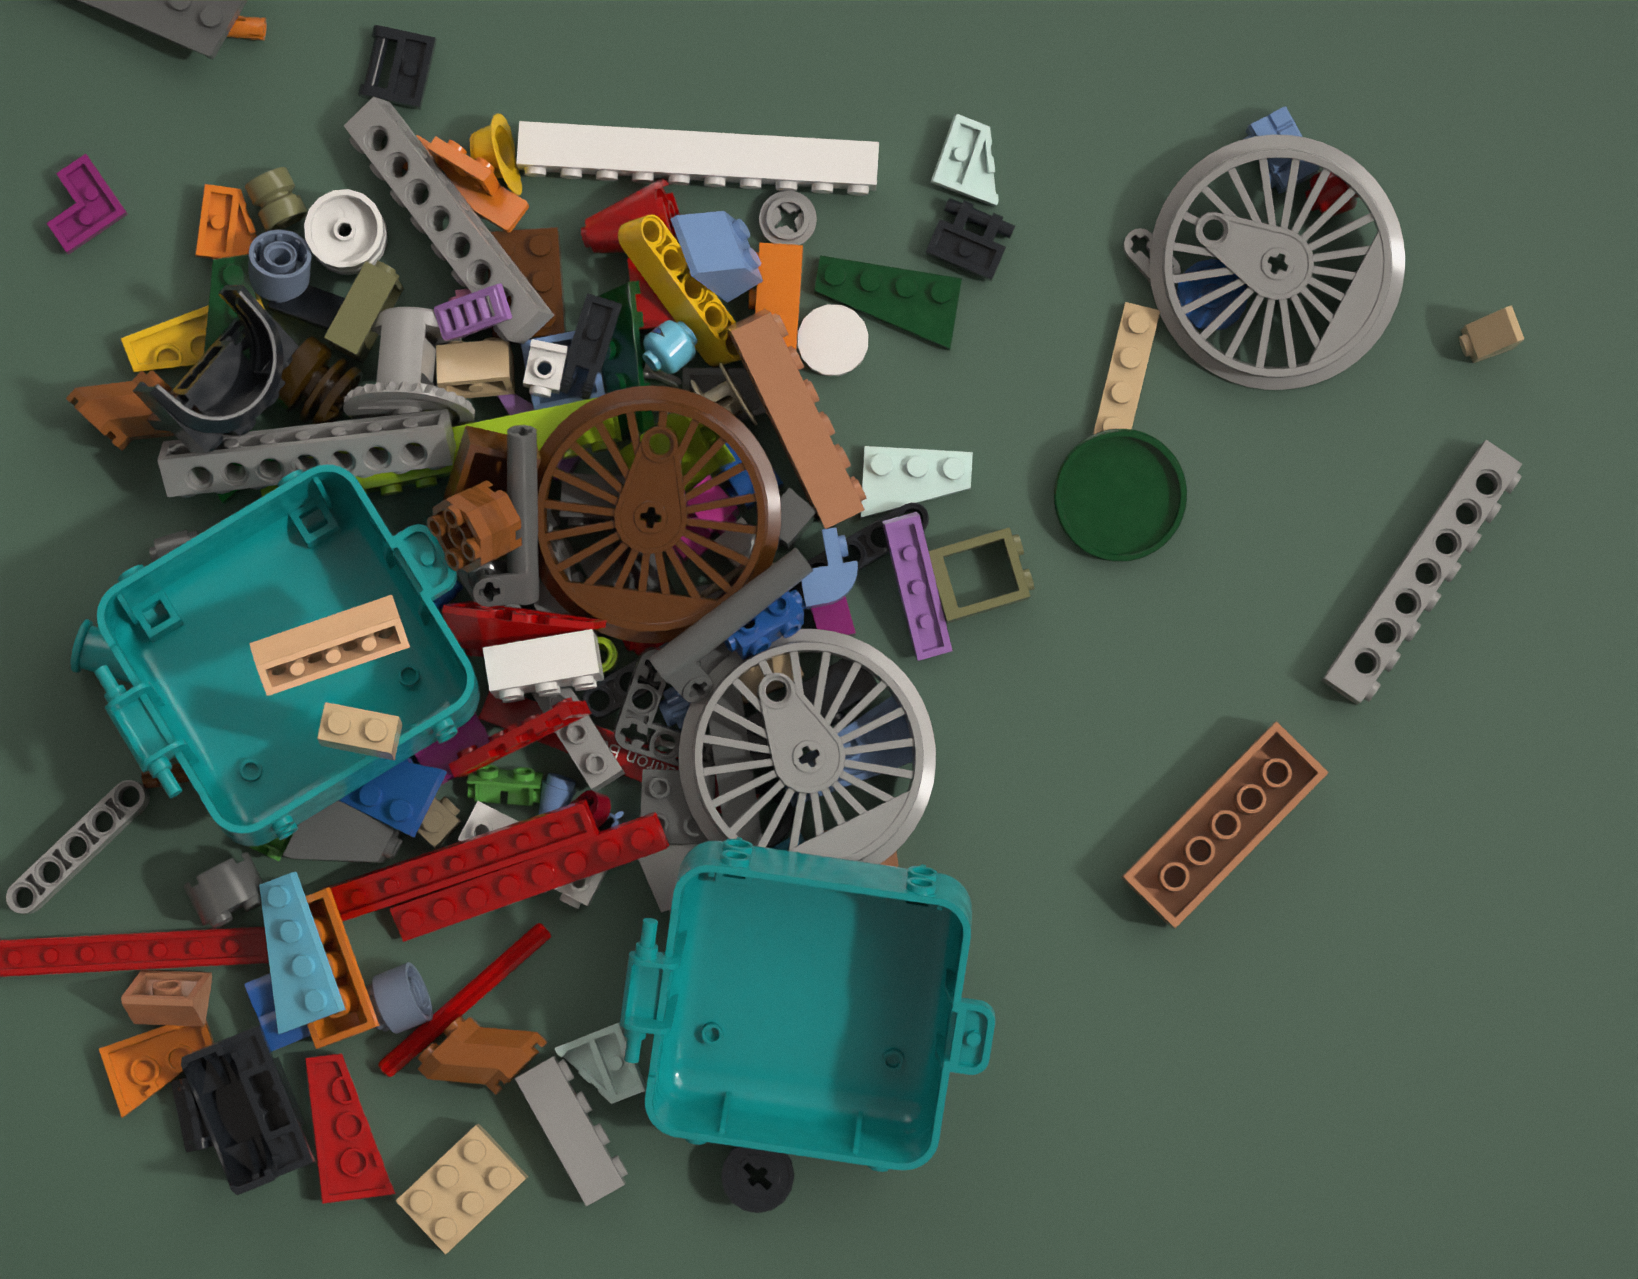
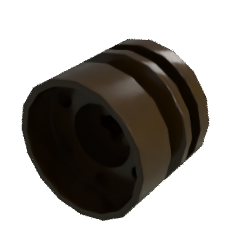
M313 336L309 337L299 346L292 355L291 363L282 371L281 379L285 382V385L279 390V397L275 402L287 411L293 410L301 402H304L305 404L299 417L301 421L306 423L314 417L312 424L329 423L337 420L344 413V398L360 384L363 372L354 366L345 374L349 362L344 358L337 361L331 368L327 367L333 351Z

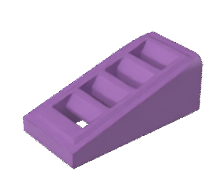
M502 283L434 307L440 332L445 341L463 338L512 319ZM488 296L490 298L495 316H492L487 300Z

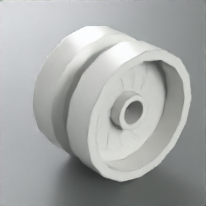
M350 189L333 190L319 197L310 207L304 223L305 240L313 255L329 271L342 275L359 274L365 261L375 265L377 260L379 261L383 256L388 242L387 225L375 203L364 194ZM345 227H351L350 235L346 237L339 235L340 231L345 232Z

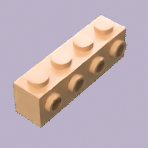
M392 595L249 643L267 696L410 647Z

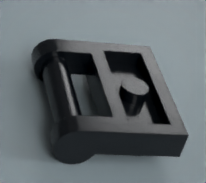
M374 25L371 35L374 38L365 82L360 84L358 96L370 100L376 97L393 104L421 110L437 42L436 38ZM388 42H396L398 44L387 89L378 87Z

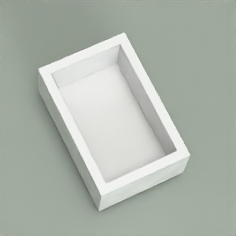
M592 629L483 647L489 691L495 698L502 699L503 703L524 700V694L532 692L539 693V697L557 695L561 693V687L567 686L575 687V691L593 689L597 687V681L604 680L598 638Z

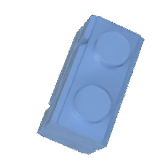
M1285 106L1250 124L1245 131L1247 137L1244 139L1264 135H1293L1300 137L1302 135ZM1269 158L1267 162L1271 188L1276 187L1279 194L1283 193L1287 189L1292 159ZM1300 160L1296 185L1317 174L1320 170L1319 166Z

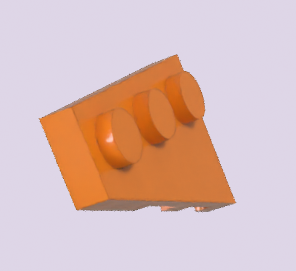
M207 1020L205 1027L165 1025L99 1048L122 1118L184 1072L181 1067L182 1057L214 1043Z

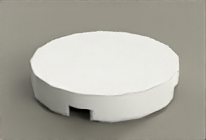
M827 304L814 309L803 319L798 330L797 347L802 360L812 371L823 376L839 377L851 372L862 363L868 350V331L864 321L855 311L843 305Z

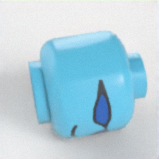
M664 321L645 336L643 341L645 349L643 359L653 371L657 372L660 369L667 374H673L695 357L697 339L684 322Z

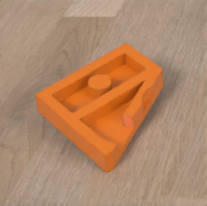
M210 184L204 185L195 257L215 259L249 254L250 245L257 236L241 189Z

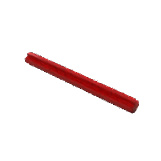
M541 923L533 926L435 1012L431 1021L419 1026L378 1063L383 1073L388 1077H393L441 1035L454 1020L466 1013L551 938L547 928Z

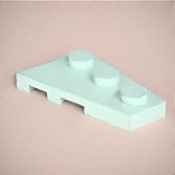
M865 446L862 489L867 499L861 501L865 510L861 512L860 519L889 510H896L911 502L929 501L970 490L973 452Z

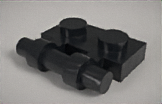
M949 198L944 211L957 217L954 224L939 220L925 254L992 282L1006 249L1005 246L993 242L994 238L998 233L1010 239L1015 225L1003 221V216L996 213L989 215L973 208L974 204L964 200L961 203ZM969 221L986 228L984 236L982 237L965 230L966 222Z

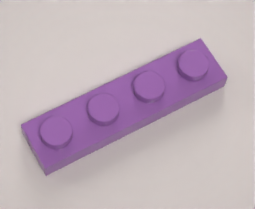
M914 512L882 521L915 658L919 661L953 651L920 515Z

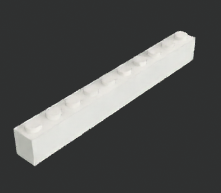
M519 121L516 164L519 170H525L524 175L531 177H545L546 172H560V177L566 179H581L582 174H595L596 179L602 181H617L618 176H630L632 181L637 183H653L654 178L668 179V183L672 185H689L690 180L704 181V186L725 187V182L740 183V188L761 189V184L776 185V190L797 191V186L812 187L811 191L814 193L829 194L833 193V188L847 189V194L866 196L869 195V190L876 191L879 142Z

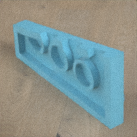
M292 872L260 884L278 1035L346 1010L297 872Z

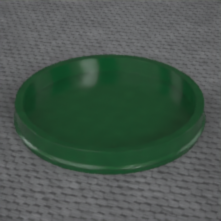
M1109 429L1093 434L1081 441L1064 459L1057 473L1054 486L1055 510L1064 532L1083 551L1108 561H1132L1146 557L1160 549L1176 533L1184 517L1187 504L1186 480L1177 458L1158 439L1144 432L1132 429Z

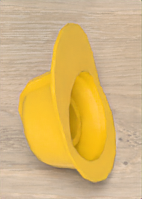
M496 113L490 125L479 129L470 136V157L474 160L480 157L489 162L495 168L494 175L496 178H503L509 189L519 196L522 193V182L516 164L514 139L505 117L502 114Z

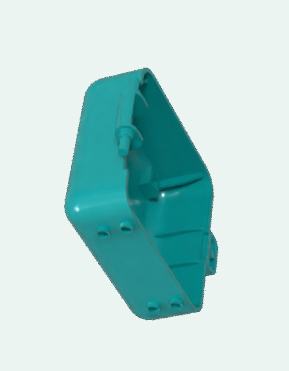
M319 465L305 472L302 469L293 471L278 482V488L156 561L145 567L141 564L128 569L118 577L119 583L112 586L103 595L97 609L99 630L133 685V688L127 691L124 685H119L107 665L95 670L94 674L106 692L104 698L108 704L105 706V710L142 772L149 771L153 778H158L168 797L173 798L182 792L180 785L170 771L172 765L169 760L176 757L208 812L223 833L234 842L245 846H259L277 837L279 840L289 837L299 829L297 825L437 740L439 743H443L451 739L458 733L457 728L471 719L479 704L480 689L473 667L433 603L435 599L450 591L457 580V572L448 566L445 560V553L437 538L431 534L427 526L421 524L412 525L392 536L356 477L348 470L336 465ZM389 595L393 596L410 645L409 648L269 696L266 695L249 643ZM325 702L399 716L402 722V729L395 760L321 746L317 737Z
M740 837L724 841H707L692 848L684 857L679 868L672 899L666 951L658 952V945L655 944L658 921L652 918L643 919L640 942L636 943L635 950L631 951L628 957L620 1016V1026L624 1028V1036L627 1038L624 1061L638 1063L642 1040L646 1038V1033L654 1034L645 1095V1109L652 1124L669 1136L683 1138L686 1142L695 1145L710 1142L866 1165L869 1169L878 1172H885L889 1169L912 1170L924 1165L932 1158L939 1144L950 1072L976 1075L984 1071L989 1064L995 1029V1012L987 1002L962 998L972 925V903L965 887L955 878L937 873L936 870L928 868L924 864L909 868L753 846L752 843L742 840Z

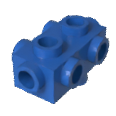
M795 589L791 592H786L725 640V646L731 652L736 650L741 659L744 660L751 655L755 656L769 649L771 643L782 636L784 638L793 636L804 624L803 609L806 608L802 596ZM753 622L755 623L754 627L750 629L745 628Z

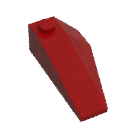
M475 601L443 605L442 610L446 624L461 648H465V654L484 657L483 647L589 629L606 628L607 621L503 605L487 607Z

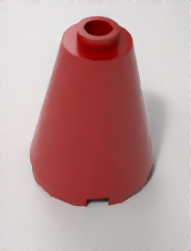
M664 179L656 181L586 218L585 226L581 227V236L585 247H591L594 253H625L618 239L621 225L647 215L658 216L677 240L671 218L680 215V211L673 192L666 194L663 188L669 185L668 182Z

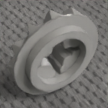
M780 191L773 194L764 202L759 215V223L763 235L770 242L777 244H804L814 233L817 222L816 211L811 201L803 194L795 191ZM779 207L789 215L801 211L794 220L797 232H794L787 225L775 228L782 220Z

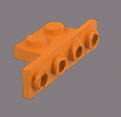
M416 135L474 212L505 232L510 233L528 210L529 204L527 201L499 184L494 175L495 168L489 162L480 157L474 160L467 156V151L455 141L449 140L446 143L435 136L430 143ZM407 162L402 167L406 171L408 170Z

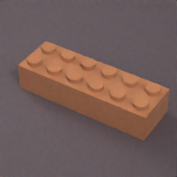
M763 309L726 327L811 507L817 511L818 522L827 529L864 511L865 509L861 501L867 499L858 479H855L854 476L849 478L846 468L851 466L842 446L840 447L839 444L834 445L830 438L831 435L835 434V430L827 414H824L823 411L819 413L814 404L820 401L812 382L808 381V379L803 380L799 373V370L804 368V365L796 349L792 346L787 347L783 337L789 334L780 315L776 313L772 315L771 312Z
M1277 721L1274 722L1120 878L1172 929H1175L1329 772Z

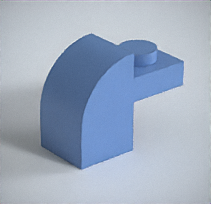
M836 527L822 530L828 566L812 568L814 571L801 581L806 609L837 603L848 595L855 584L858 563L857 561L843 563L842 557L848 556L845 535L838 536Z

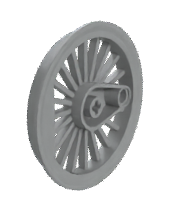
M1293 135L1255 136L1231 143L1209 154L1195 164L1173 188L1163 204L1152 234L1149 258L1151 287L1160 316L1168 331L1178 345L1202 367L1221 378L1246 387L1264 390L1301 388L1327 380L1346 370L1365 355L1381 337L1391 321L1402 291L1405 274L1404 240L1395 210L1386 193L1374 177L1353 158L1330 145L1306 137ZM1269 158L1292 159L1280 226H1276L1267 162ZM1259 160L1268 223L1261 222L1235 167ZM1300 160L1323 168L1292 229H1288ZM1228 171L1252 220L1237 217L1207 185ZM1330 173L1336 175L1349 185V188L1300 236L1298 233ZM1202 191L1223 213L1211 211L1198 218L1187 212V210ZM1354 194L1359 196L1368 209V214L1309 244L1307 243V240ZM1182 219L1195 225V234L1199 242L1205 247L1175 242ZM1213 219L1219 220L1224 228L1223 234L1216 240L1207 239L1203 234L1204 224ZM1369 222H1374L1377 234L1371 245L1313 254L1312 250ZM1173 250L1217 257L1227 267L1173 275ZM1279 253L1284 254L1283 261L1287 264L1285 270L1278 269L1275 273L1271 272L1272 265L1268 262L1269 257L1276 258ZM1365 255L1356 272L1314 266V262ZM1312 273L1350 279L1352 281L1344 294L1311 276ZM1236 274L1239 277L1181 306L1175 283ZM1247 284L1248 287L1201 333L1196 330L1188 319L1187 313ZM1307 284L1340 300L1334 314L1305 287ZM1257 292L1226 353L1217 349L1206 340L1250 295ZM1299 292L1329 321L1321 339H1319L1297 295ZM1264 297L1268 299L1256 365L1238 360L1233 356ZM1288 298H1291L1315 347L1309 362L1297 365L1287 305ZM1275 300H1279L1288 362V366L1282 367L1264 366Z
M800 629L789 638L782 636L772 642L769 649L755 656L751 655L744 660L734 651L711 671L708 676L713 683V688L705 699L695 703L691 702L684 719L679 743V772L685 800L697 825L709 841L737 839L736 833L786 786L788 789L757 846H767L794 792H798L788 851L881 864L900 848L916 828L930 799L936 769V747L930 717L922 698L906 674L891 659L869 644L845 634L820 629ZM800 652L822 653L814 705L805 697L803 692L798 656ZM789 654L793 681L783 673H772L767 660ZM830 655L843 658L853 664L827 715L823 718L820 712ZM759 665L764 675L757 688L758 698L739 679L740 676ZM859 669H865L880 682L832 728L830 724ZM777 681L784 685L786 696L782 701L775 702L767 697L766 687L770 682ZM731 685L761 713L764 728L717 704ZM887 688L900 708L842 737L837 735L873 699ZM712 712L767 739L768 746L705 735ZM902 715L906 720L911 738L848 748L843 746L844 743ZM703 743L770 754L771 759L703 768ZM912 746V771L845 759L846 755ZM804 747L809 752L813 750L817 752L818 757L813 759L815 766L811 768L808 763L801 764L799 762V757L803 755L802 748ZM773 766V771L711 800L704 776ZM846 767L910 779L908 790L894 798L843 771V769ZM777 777L779 781L729 828L715 807ZM838 778L845 780L885 803L867 811L837 781ZM832 786L859 816L845 822L828 787ZM819 791L822 792L838 825L826 832L823 830L818 797ZM806 794H810L816 837L798 845Z

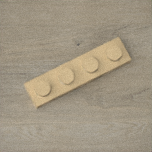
M1125 302L1093 434L1109 429H1132L1160 315L1159 310Z

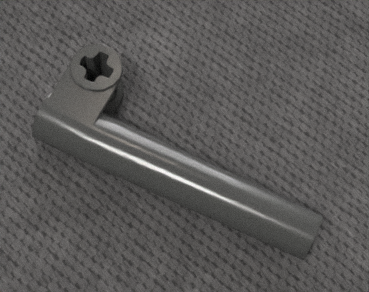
M517 425L507 430V495L521 519V529L516 531V540L522 537V546L509 552L505 561H492L468 573V581L472 587L474 599L482 606L528 605L539 600L537 430L531 426Z
M794 548L649 658L650 662L668 684H671L686 701L695 703L705 699L710 694L713 683L700 667L699 661L814 570L800 551Z

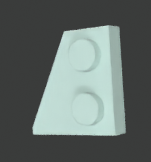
M959 114L954 115L930 183L990 206H997L999 199L995 190L994 157L991 155L992 139L990 126Z
M620 1022L555 1048L556 1053L571 1063L587 1082L592 1083L598 1088L599 1093L611 1104L646 1091V1084L638 1064L624 1061L627 1038L624 1036V1028L620 1026Z

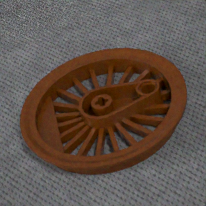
M653 385L635 386L604 394L571 413L551 433L539 451L541 458L537 471L539 577L550 594L571 615L607 620L606 628L596 629L605 635L636 643H668L772 565L781 531V500L772 465L764 449L744 423L730 411L702 395L684 389ZM635 411H659L658 424L650 427L640 441ZM668 412L692 419L681 444L679 443L676 431L671 426L666 425ZM625 413L635 455L631 469L627 466L603 422ZM699 423H702L720 437L684 475L682 458ZM594 426L597 428L626 480L624 485L577 442L583 434ZM660 433L666 435L670 440V449L664 453L655 452L650 445V439L653 435ZM727 442L742 462L686 493L685 486ZM571 448L620 493V497L559 469L558 466L567 451ZM744 470H747L755 491L753 493L698 504H687V501ZM553 477L617 506L612 508L550 500L548 495ZM757 501V525L688 517L690 513ZM649 507H654L656 514L661 515L662 518L656 519L654 525H649L648 519L642 517V513H647ZM547 508L614 516L615 519L548 532ZM686 526L756 534L749 557L687 529ZM616 528V532L561 562H558L550 542L551 540ZM681 537L688 538L745 566L736 580L730 584L687 545ZM621 538L623 542L585 582L569 580L563 571L564 569ZM674 545L724 590L718 598L713 599L700 596L675 552ZM628 547L632 548L615 586L594 584ZM663 551H666L689 595L673 594L670 592ZM642 552L639 588H624L623 585L638 553ZM652 553L655 555L662 592L647 590L650 555Z

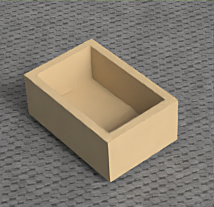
M477 1124L407 1189L396 1202L446 1255L529 1176L480 1124Z

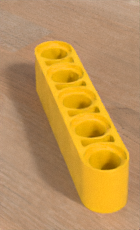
M647 215L621 225L618 232L621 247L675 321L684 322L692 330L697 339L695 348L705 362L710 366L718 367L721 362L725 365L741 360L726 327L736 323L717 295L691 276L681 246L664 222L658 216Z

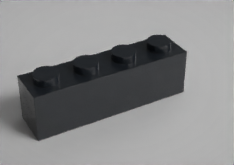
M843 658L828 667L820 712L823 718L827 715L853 664ZM859 669L830 724L831 727L846 716L843 712L854 704L857 705L878 684L873 675L865 669ZM819 673L802 683L804 695L812 705H814ZM786 694L777 699L775 702L782 701ZM759 711L747 718L752 723L764 728L762 715ZM747 729L749 743L768 746L767 739ZM750 751L754 761L771 759L770 754Z

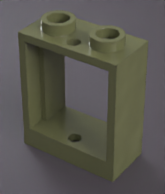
M378 260L375 265L365 261L324 337L332 348L362 364L365 362L379 336L376 332H371L378 314L385 309L394 308L404 290L398 279L400 276L396 274L395 269Z
M1010 527L928 551L946 624L1028 600L1031 597L1029 590L1035 589L1029 568L1023 570L1019 556L1024 555L1019 534L1012 535ZM1003 541L1018 591L958 608L944 558Z

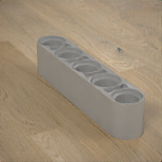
M132 780L122 781L117 784L9 887L6 893V902L9 908L20 914H32L40 910L146 809L150 800L148 789L142 783ZM129 787H135L140 794L138 803L133 807H127L122 798L123 793ZM108 812L113 817V826L107 832L102 833L97 828L96 820L101 813ZM81 837L85 840L87 849L84 855L76 858L70 852V844L75 838ZM54 862L60 868V876L56 881L49 883L44 878L43 871L47 864ZM25 887L32 891L34 897L33 902L27 908L21 907L17 902L18 892Z

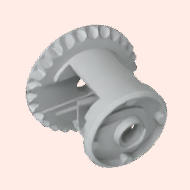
M395 307L381 311L371 328V332H376L381 336L376 384L366 383L364 387L357 386L354 390H351L344 398V412L351 419L355 420L448 409L452 427L474 423L475 409L472 407V404L465 400L463 396H457L455 392H448L437 385L436 345L448 344L451 341L461 342L462 338L450 341L443 340L434 310Z

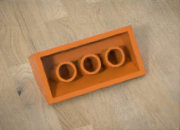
M330 887L305 897L346 1010L307 1024L316 1049L380 1026Z

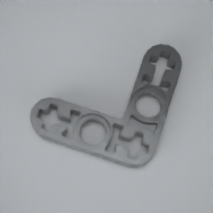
M649 647L643 650L637 659L614 725L613 733L617 743L624 749L679 766V759L676 757L679 754L681 730L653 722L666 681L656 669L652 680L659 682L657 687L647 681H638L640 675L647 679L649 674V667L645 664L646 659L649 660L652 655L661 649L659 647ZM642 688L648 689L653 696L651 704L645 708L636 707L632 702L634 692ZM631 723L636 724V730L645 735L648 733L647 729L652 728L653 731L648 737V748L642 747L645 742L639 737L632 736L630 741H625V735L621 732L622 728H629ZM662 734H669L675 740L674 748L668 753H660L654 746L656 738ZM703 743L704 752L708 755L707 759H702L703 768L712 767L714 764L712 745Z

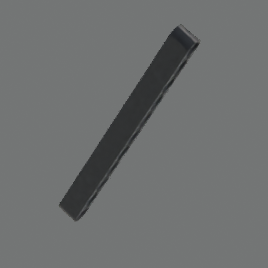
M912 502L905 504L846 538L847 547H854L860 553L858 571L890 553L888 546L880 548L871 541V535L875 530L884 529L882 521L903 516L908 511H916L922 516V527L925 532L929 523V515L924 506ZM825 551L807 561L811 567L815 565L828 566ZM800 581L798 584L795 585V587L797 588L799 594L802 596L804 600L802 585ZM753 622L745 628L750 629L754 627L755 623ZM668 643L662 644L659 648H663ZM646 659L645 664L649 667V674L647 679L641 675L639 677L641 681H647L657 687L659 682L652 680L654 674L652 663ZM637 660L605 677L603 681H598L596 688L585 691L583 701H586L592 713L590 714L591 716L604 718L620 710L626 694L621 688V680L626 674L633 673ZM643 688L638 689L632 696V702L651 691ZM598 691L607 693L610 699L608 707L602 711L593 710L589 704L591 695Z

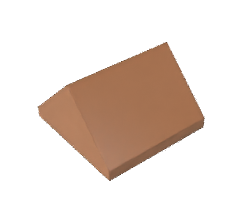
M141 970L122 995V1005L134 1024L205 1027L212 984V972Z

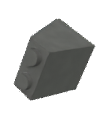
M338 800L298 825L299 829L293 834L283 856L294 860L385 864L387 858L392 860L395 858L403 840L398 838L401 833L400 830Z

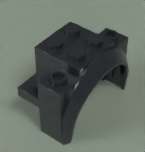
M225 285L218 293L238 316L170 393L159 384L149 387L144 382H140L133 390L153 412L147 419L148 423L155 430L171 431L191 452H211L222 443L224 439L222 435L240 436L248 433L256 424L255 418L278 399V392L285 385V382L281 379L282 371L291 363L293 359L291 355L299 347L257 302L244 285ZM250 348V359L248 360L241 351Z
M261 1025L227 1037L182 1057L181 1067L192 1089L232 1192L240 1195L272 1182L281 1175L315 1162L302 1130V1126L306 1123L279 1056L273 1057Z

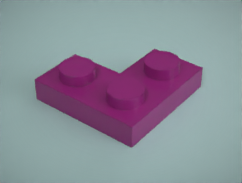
M86 153L56 173L76 203L46 224L67 254H71L128 215Z

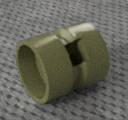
M279 167L265 172L245 185L253 205L261 207L258 216L266 232L285 229L299 222L308 214L301 196L292 193L295 184L286 167Z

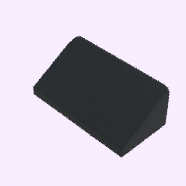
M308 285L306 290L298 297L281 303L269 301L267 307L272 311L328 330L345 298Z

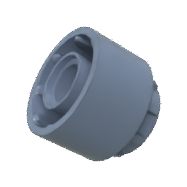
M271 230L260 234L251 243L248 273L254 291L262 298L276 303L286 302L301 295L308 287L312 254L307 242L301 236L286 230Z
M407 962L377 974L373 977L372 984L366 986L380 1025L376 1027L377 1029L383 1031L391 1030L393 1033L398 1034L432 1020L433 1010L428 990L420 973L412 963Z

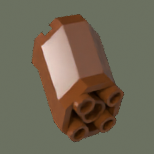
M153 370L148 374L141 371L132 381L78 387L66 397L104 436L112 440V443L122 451L132 440L174 435L171 431L155 430L148 423L147 419L153 412L133 392L140 382H144L149 387L159 384L168 393L172 390Z
M487 480L440 502L433 507V516L427 519L429 531L437 538L445 553V560L448 566L454 571L463 569L469 573L522 546V537L516 540V531L521 529V519L507 493L501 489L496 492L492 491L489 487L493 484Z
M461 1016L454 1020L443 1032L447 1038L440 1045L436 1042L432 1043L417 1058L422 1063L418 1070L430 1080L485 1084L496 1095L503 1089L498 1083L500 1081L504 1084L509 1083L539 1053L535 1046L538 1044L541 1048L545 1047L548 1041L537 1031L482 1027L472 1016L466 1020Z

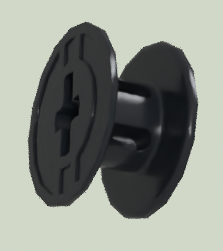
M736 1146L724 1161L721 1178L724 1191L733 1204L744 1211L762 1213L775 1209L786 1200L792 1191L795 1174L792 1160L788 1154ZM749 1162L757 1170L761 1167L766 1168L768 1172L764 1177L772 1183L771 1187L767 1189L759 1181L754 1185L750 1183L748 1179L752 1175L744 1168L745 1164Z

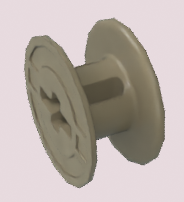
M722 362L719 364V367L726 381L703 394L694 380L690 381L696 394L718 403L734 416L745 411L754 425L758 424Z

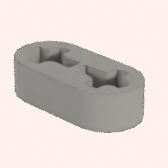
M1142 228L1134 229L1125 237L1123 251L1132 264L1151 283L1149 259L1141 251L1132 252L1131 248L1134 243L1131 239L1134 237L1137 240L1147 239L1148 243L1145 248L1150 253L1152 233ZM1173 257V275L1180 274V265Z

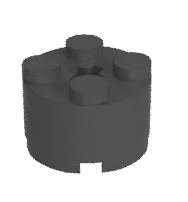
M248 852L241 854L244 861L236 864L234 858H231L196 877L199 884L193 888L189 882L183 886L203 925L211 923L214 929L219 928L232 921L231 913L244 907L246 912H249L262 905L259 885L263 884L264 881Z

